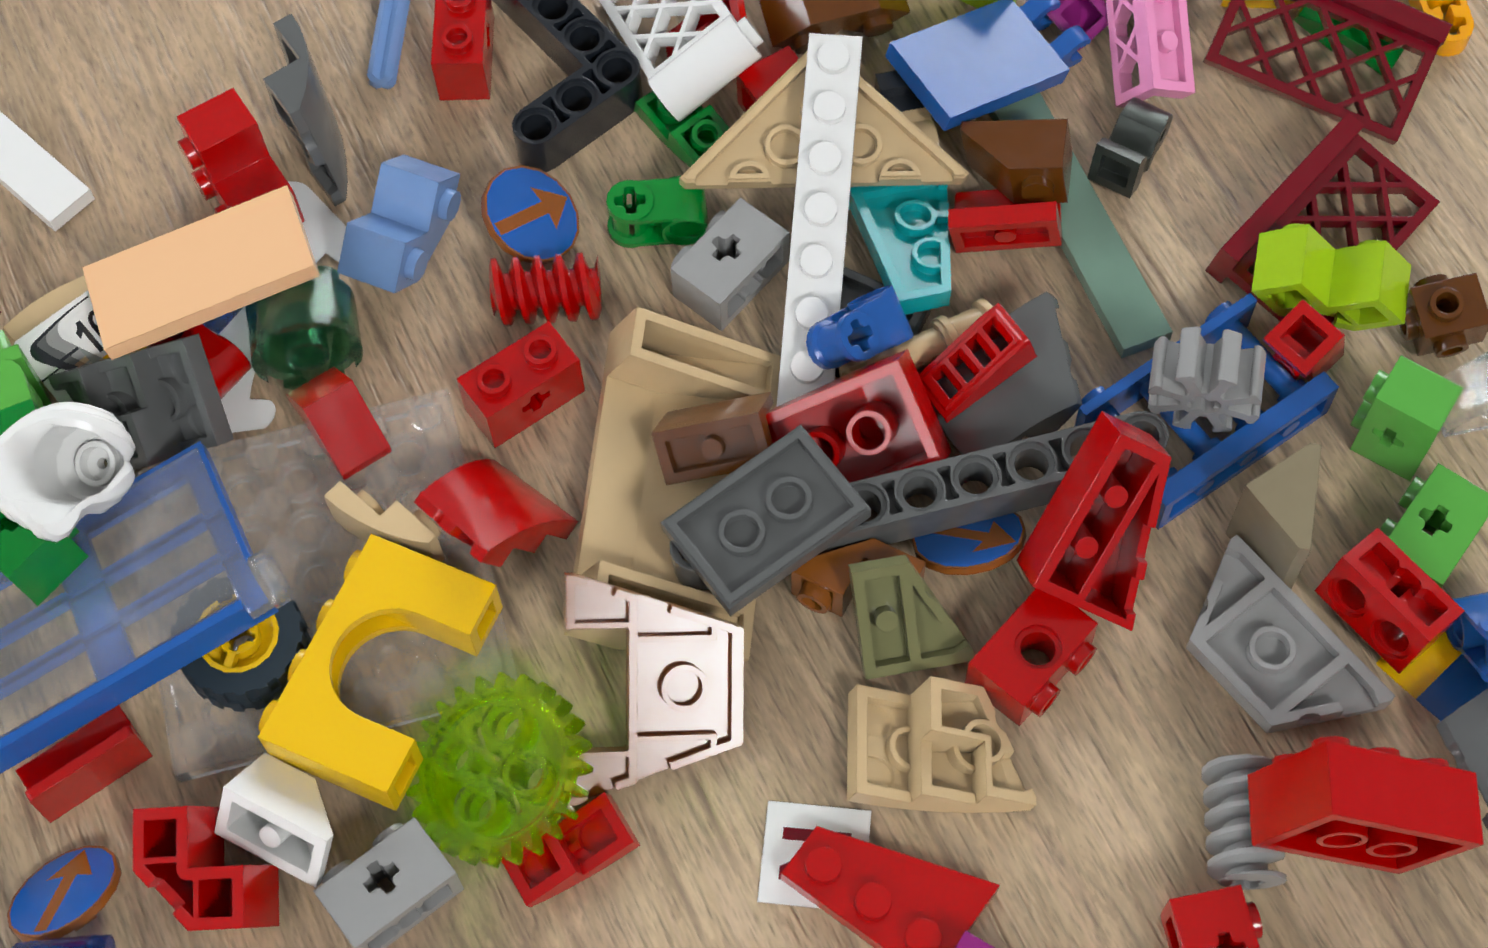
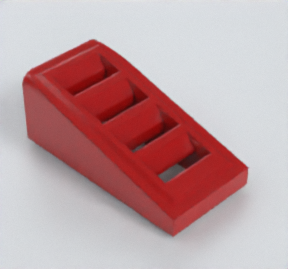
M998 303L980 316L934 359L919 376L932 405L948 423L1035 359L1037 355L1028 337L1002 305ZM1000 335L1009 344L1002 351L993 342ZM981 348L992 360L985 367L974 355ZM963 362L974 374V377L968 383L956 370V367ZM945 375L958 391L951 399L937 383Z

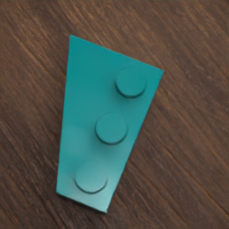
M948 185L850 187L849 208L884 286L893 285L905 315L949 306L951 297V258L948 233Z

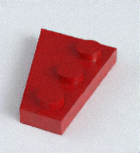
M819 826L815 827L781 872V880L874 948H955L964 932L970 931L1000 887L999 884Z

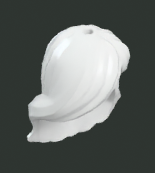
M61 402L33 410L15 422L0 436V512L23 528L31 530L39 539L51 542L62 540L69 536L79 520L86 514L106 512L120 502L123 495L132 487L135 480V473L130 463L135 451L132 437L113 413L89 404ZM105 459L107 460V467L104 465Z

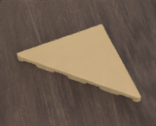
M808 50L680 177L679 184L684 189L796 187ZM860 76L851 187L962 185L966 181L969 172Z

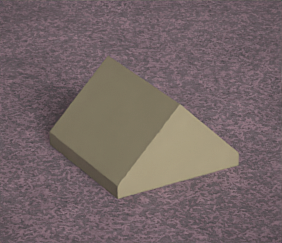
M1309 443L1246 484L1225 533L1230 539L1237 534L1290 589H1292L1311 551L1322 447L1319 444Z

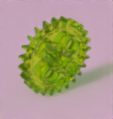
M499 672L494 686L482 676H478L475 680L474 694L458 685L455 687L457 704L450 707L441 701L436 703L437 710L442 717L438 723L422 720L421 726L430 736L427 742H416L424 759L415 774V777L419 778V783L411 786L407 790L406 796L422 802L411 815L416 820L428 824L425 832L432 841L440 842L439 850L453 857L459 854L460 860L476 866L481 859L482 863L492 868H499L503 856L506 860L519 865L522 864L524 846L538 855L544 853L541 836L545 833L559 840L563 838L562 831L557 824L561 816L577 820L579 815L569 805L572 797H588L589 791L576 782L578 776L593 772V766L578 759L579 755L592 748V743L581 735H576L586 724L584 720L575 714H569L574 705L561 695L556 696L557 691L543 681L537 685L536 681L525 674H520L515 682V679L506 673ZM519 719L515 733L510 738L505 739L509 725ZM479 727L481 728L485 745L482 744L477 731ZM469 750L468 759L457 770V762L460 756ZM493 754L501 758V760H495ZM542 768L538 784L532 789H528L530 777L537 769ZM500 777L504 784L497 781L496 778ZM513 794L516 796L520 805V810L518 813H516L517 811L515 802L512 798L514 797ZM491 799V808L488 814L479 821L481 807L486 801Z

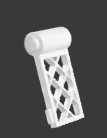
M599 0L625 43L639 60V65L648 77L650 87L667 110L679 122L762 57L756 48L764 42L759 33L745 16L737 22L722 0H691L688 2L662 0L661 3L647 4L648 0H633L632 5L616 6L615 2L618 0ZM701 15H719V18L703 31H695ZM671 16H685L680 32L666 33ZM656 17L650 34H637L642 18ZM675 46L672 55L658 67H655L660 47Z

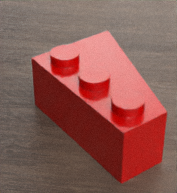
M1101 411L1016 559L1032 587L1130 631H1133L1136 618L1133 607L1139 581L1144 580L1148 563L1144 558L1151 528H1156L1172 458L1151 434Z

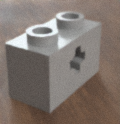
M739 198L727 211L721 210L711 219L705 234L693 246H685L675 256L670 269L673 296L720 331H723L789 262L790 232L748 202Z
M415 817L404 825L396 823L383 830L372 843L373 848L354 862L349 859L334 866L323 877V884L313 891L353 948L388 947L464 890L455 870ZM386 877L395 885V888L387 894L377 885Z

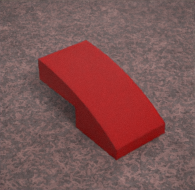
M604 792L557 825L546 822L498 856L524 903L531 908L598 873L639 847L640 843L613 797Z

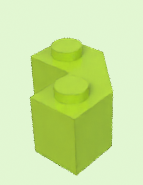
M1288 224L1279 230L1259 233L1251 292L1279 316L1285 317L1304 299L1320 314L1334 317L1333 325L1336 328L1360 331L1405 324L1411 264L1386 240H1365L1356 246L1335 249L1309 224Z

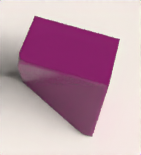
M1059 0L1061 3L1060 8L1047 13L1062 33L1070 27L1079 25L1091 40L1108 26L1107 7L1104 0Z

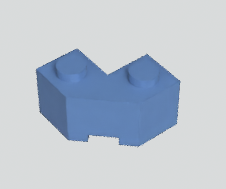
M405 154L381 162L371 213L347 222L337 273L392 293L417 283L422 278L428 261L450 221L454 219L461 202V193L457 191L460 173Z

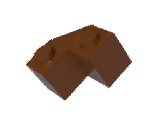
M759 0L772 47L785 48L789 45L792 50H795L796 54H804L808 50L809 33L833 35L840 30L864 33L866 37H875L889 32L894 27V21L911 13L907 0Z

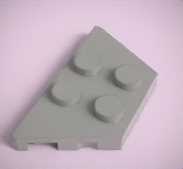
M1237 534L1230 539L1186 649L1253 720L1268 734L1383 710L1390 705L1395 695Z

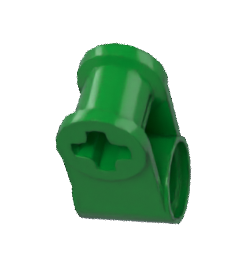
M682 175L666 179L625 180L618 182L611 187L606 199L607 210L610 214L607 224L610 238L615 244L624 248L668 244H695L705 234L709 224L705 189H684L679 184V179ZM627 194L632 195V204H627ZM629 224L634 225L635 233L633 235L629 233Z

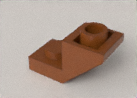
M873 538L813 557L791 573V594L795 595L797 600L811 611L825 614L829 611L843 617L852 600L848 564L906 554L924 579L926 562Z

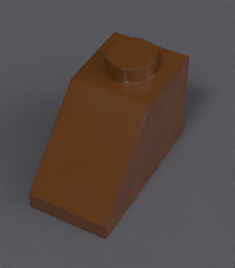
M1068 119L961 122L960 130L967 165L1014 204L1053 201L1068 203L1073 157Z

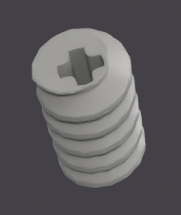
M1257 755L1221 756L1209 761L1202 767V780L1208 785L1203 791V803L1210 809L1205 813L1204 826L1212 832L1206 837L1205 842L1206 850L1213 855L1207 861V873L1211 878L1217 880V883L1221 886L1241 885L1243 890L1275 887L1285 884L1287 881L1286 874L1268 869V864L1283 860L1285 852L1254 847L1251 840L1247 774L1272 764V759Z

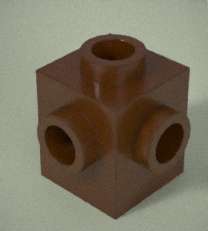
M1477 273L1450 279L1444 274L1432 275L1419 280L1414 284V287L1410 288L1405 324L1399 326L1406 341L1413 340L1417 356L1435 353L1437 358L1451 357L1466 351L1470 344L1483 342L1488 332V308Z

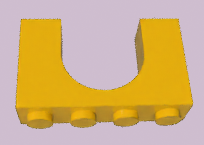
M371 534L363 549H357L350 556L344 570V583L335 599H328L322 606L316 620L317 631L308 648L299 650L294 656L287 675L289 682L278 701L272 700L265 708L259 722L258 729L260 734L258 739L269 755L286 764L397 811L424 758L415 739L352 712L342 703L340 684L348 661L367 641L394 631L417 632L478 656L503 605L496 584Z

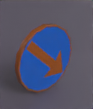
M519 165L504 168L487 183L481 197L482 218L489 235L504 252L513 257H518L519 261L532 263L533 257L539 255L542 263L547 264L554 261L555 254H561L563 257L574 247L579 234V213L571 195L556 178L541 169Z
M1012 513L912 538L916 558L925 561V567L946 575H973L991 571L1010 562L1023 548L1026 539V529L1022 517L1017 513Z
M86 845L66 851L48 861L27 878L14 895L7 912L9 929L23 942L44 943L64 937L74 930L77 932L97 918L96 914L104 908L117 890L122 874L119 859L104 846Z

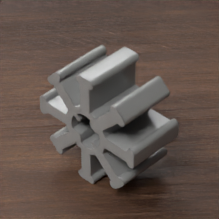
M1197 326L1182 328L1180 343L1170 341L1167 337L1161 336L1154 343L1148 391V408L1154 414L1174 411L1172 425L1183 429H1191L1192 422L1199 416L1207 417L1213 425L1212 431L1216 433L1231 431L1233 417L1245 420L1248 424H1253L1260 417L1266 351L1260 345H1256L1254 348L1241 349L1242 334L1229 329L1223 330L1222 337L1215 344H1207L1201 336V328Z

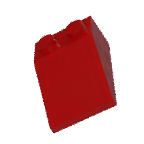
M908 349L855 370L769 410L766 415L773 444L799 425H802L849 483L947 459L952 451Z

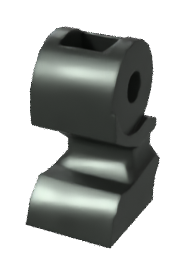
M1135 97L1132 98L1120 113L1110 138H1102L1096 144L1087 178L1125 197L1131 198L1139 187L1143 172L1149 170L1154 155L1163 143L1170 128L1173 114Z

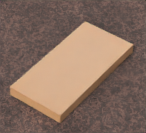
M287 185L82 267L103 348L111 360L320 276L294 197Z

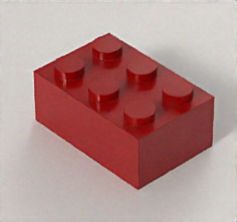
M1326 736L1314 739L1311 742V747L1296 754L1278 755L1272 759V764L1247 774L1251 840L1254 847L1402 874L1484 845L1476 772L1449 767V762L1445 759L1423 758L1417 760L1400 756V751L1395 748L1376 747L1366 749L1350 745V740L1345 737Z

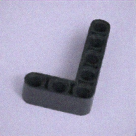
M492 0L568 75L567 78L522 108L515 115L512 128L518 160L521 165L549 172L635 112L636 101L643 97L639 60L579 0Z

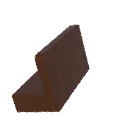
M771 392L667 412L651 433L666 485L730 474L771 446L773 441L766 415L773 405Z

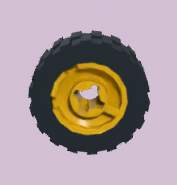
M231 579L221 582L217 580L210 583L209 588L203 592L198 591L191 598L192 602L187 608L183 607L178 616L180 622L178 627L174 628L173 638L239 600ZM274 581L266 583L279 612L181 668V671L195 691L204 700L208 698L213 706L221 709L224 707L232 708L234 712H245V709L255 708L260 710L266 708L267 704L272 700L278 701L289 682L287 675L294 656L299 650L307 649L311 642V637L307 631L309 628L295 600L290 594L286 595L282 586ZM239 637H253V642L246 641L238 646L237 651H234V643Z

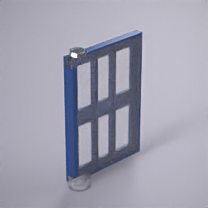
M201 441L136 477L132 487L123 495L120 502L106 512L86 514L79 520L75 527L80 532L72 540L89 557L39 606L0 572V774L279 612L278 609L294 600V594L286 577L266 549H262L253 554L213 459Z

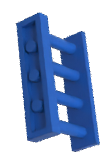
M1251 293L1234 304L1226 301L1217 306L1208 315L1205 323L1200 326L1201 336L1207 344H1215L1222 337L1223 330L1229 329L1242 334L1241 349L1254 348L1256 345L1262 346L1266 351L1264 380L1279 395L1278 403L1265 412L1260 408V417L1253 424H1248L1245 420L1233 417V421L1237 424L1235 427L1236 432L1223 441L1218 437L1211 439L1195 420L1191 424V429H1183L1172 425L1174 411L1160 412L1159 415L1190 448L1194 455L1192 457L1193 461L1179 471L1175 467L1169 468L1156 524L1157 530L1325 415L1338 391L1339 386L1325 371L1307 383L1303 379L1296 381L1247 329L1257 303V299ZM1152 359L1107 389L1099 386L1082 398L1083 405L1078 409L1074 427L1095 422L1101 411L1115 417L1142 398H1145L1148 402Z

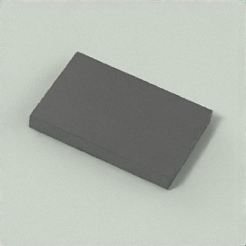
M799 425L661 522L664 533L726 612L732 616L870 518L871 508L802 425Z

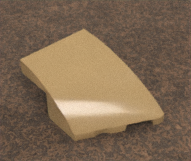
M930 676L911 695L857 684L848 693L847 801L906 810L954 813L1030 811L1037 805L1033 789L1025 790L1010 759L1014 749L1007 734L996 722V711L984 687Z

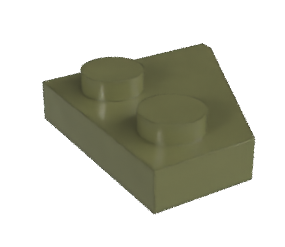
M906 554L848 564L861 665L866 680L970 662L975 656V652L968 640Z

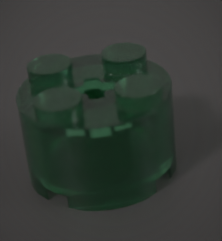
M317 266L320 274L319 277L246 306L251 363L255 373L261 379L269 383V375L283 380L284 388L295 390L332 367H336L345 374L344 370L354 361L356 368L361 362L363 348L355 296L349 285L339 279V273L333 267Z

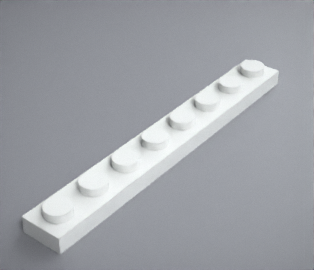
M809 33L776 407L835 380L836 368L830 370L823 369L812 361L808 354L806 339L809 329L816 322L841 309L862 36Z

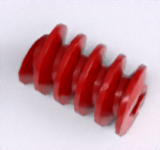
M577 253L573 268L567 269L561 254H555L551 270H545L540 256L536 255L533 257L530 270L524 272L518 257H512L508 273H502L496 258L490 259L489 284L492 311L494 316L496 311H498L504 325H513L518 310H520L525 323L532 325L536 321L539 309H542L547 322L555 323L560 307H563L570 322H577L582 306H585L592 321L599 319L602 311V290L598 255L594 267L589 268L583 253Z

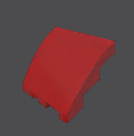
M493 459L474 460L451 470L421 491L414 501L445 532L471 546L469 554L480 563L497 567L503 565L513 548L535 553L547 534L567 540L579 522Z

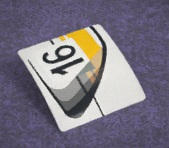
M86 291L14 343V345L18 344L38 377L59 403L73 402L66 390L55 391L50 385L48 376L110 358L103 348L89 291Z

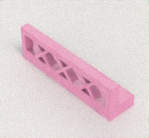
M1106 0L1115 107L1124 108L1134 97L1144 101L1152 96L1183 99L1194 94L1195 84L1187 0ZM1133 12L1134 28L1130 38H1128L1127 23ZM1137 62L1140 84L1132 87L1131 74Z

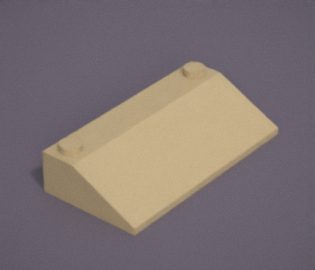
M637 306L609 335L574 573L740 624L744 628L745 663L750 657L756 599L730 616L709 589L698 590L680 583L675 574L670 555L671 540L664 533L661 522L729 474L666 485L651 433L664 415L674 410L771 392L773 405L770 410L777 406L781 356ZM565 628L564 635L617 650H626V628Z

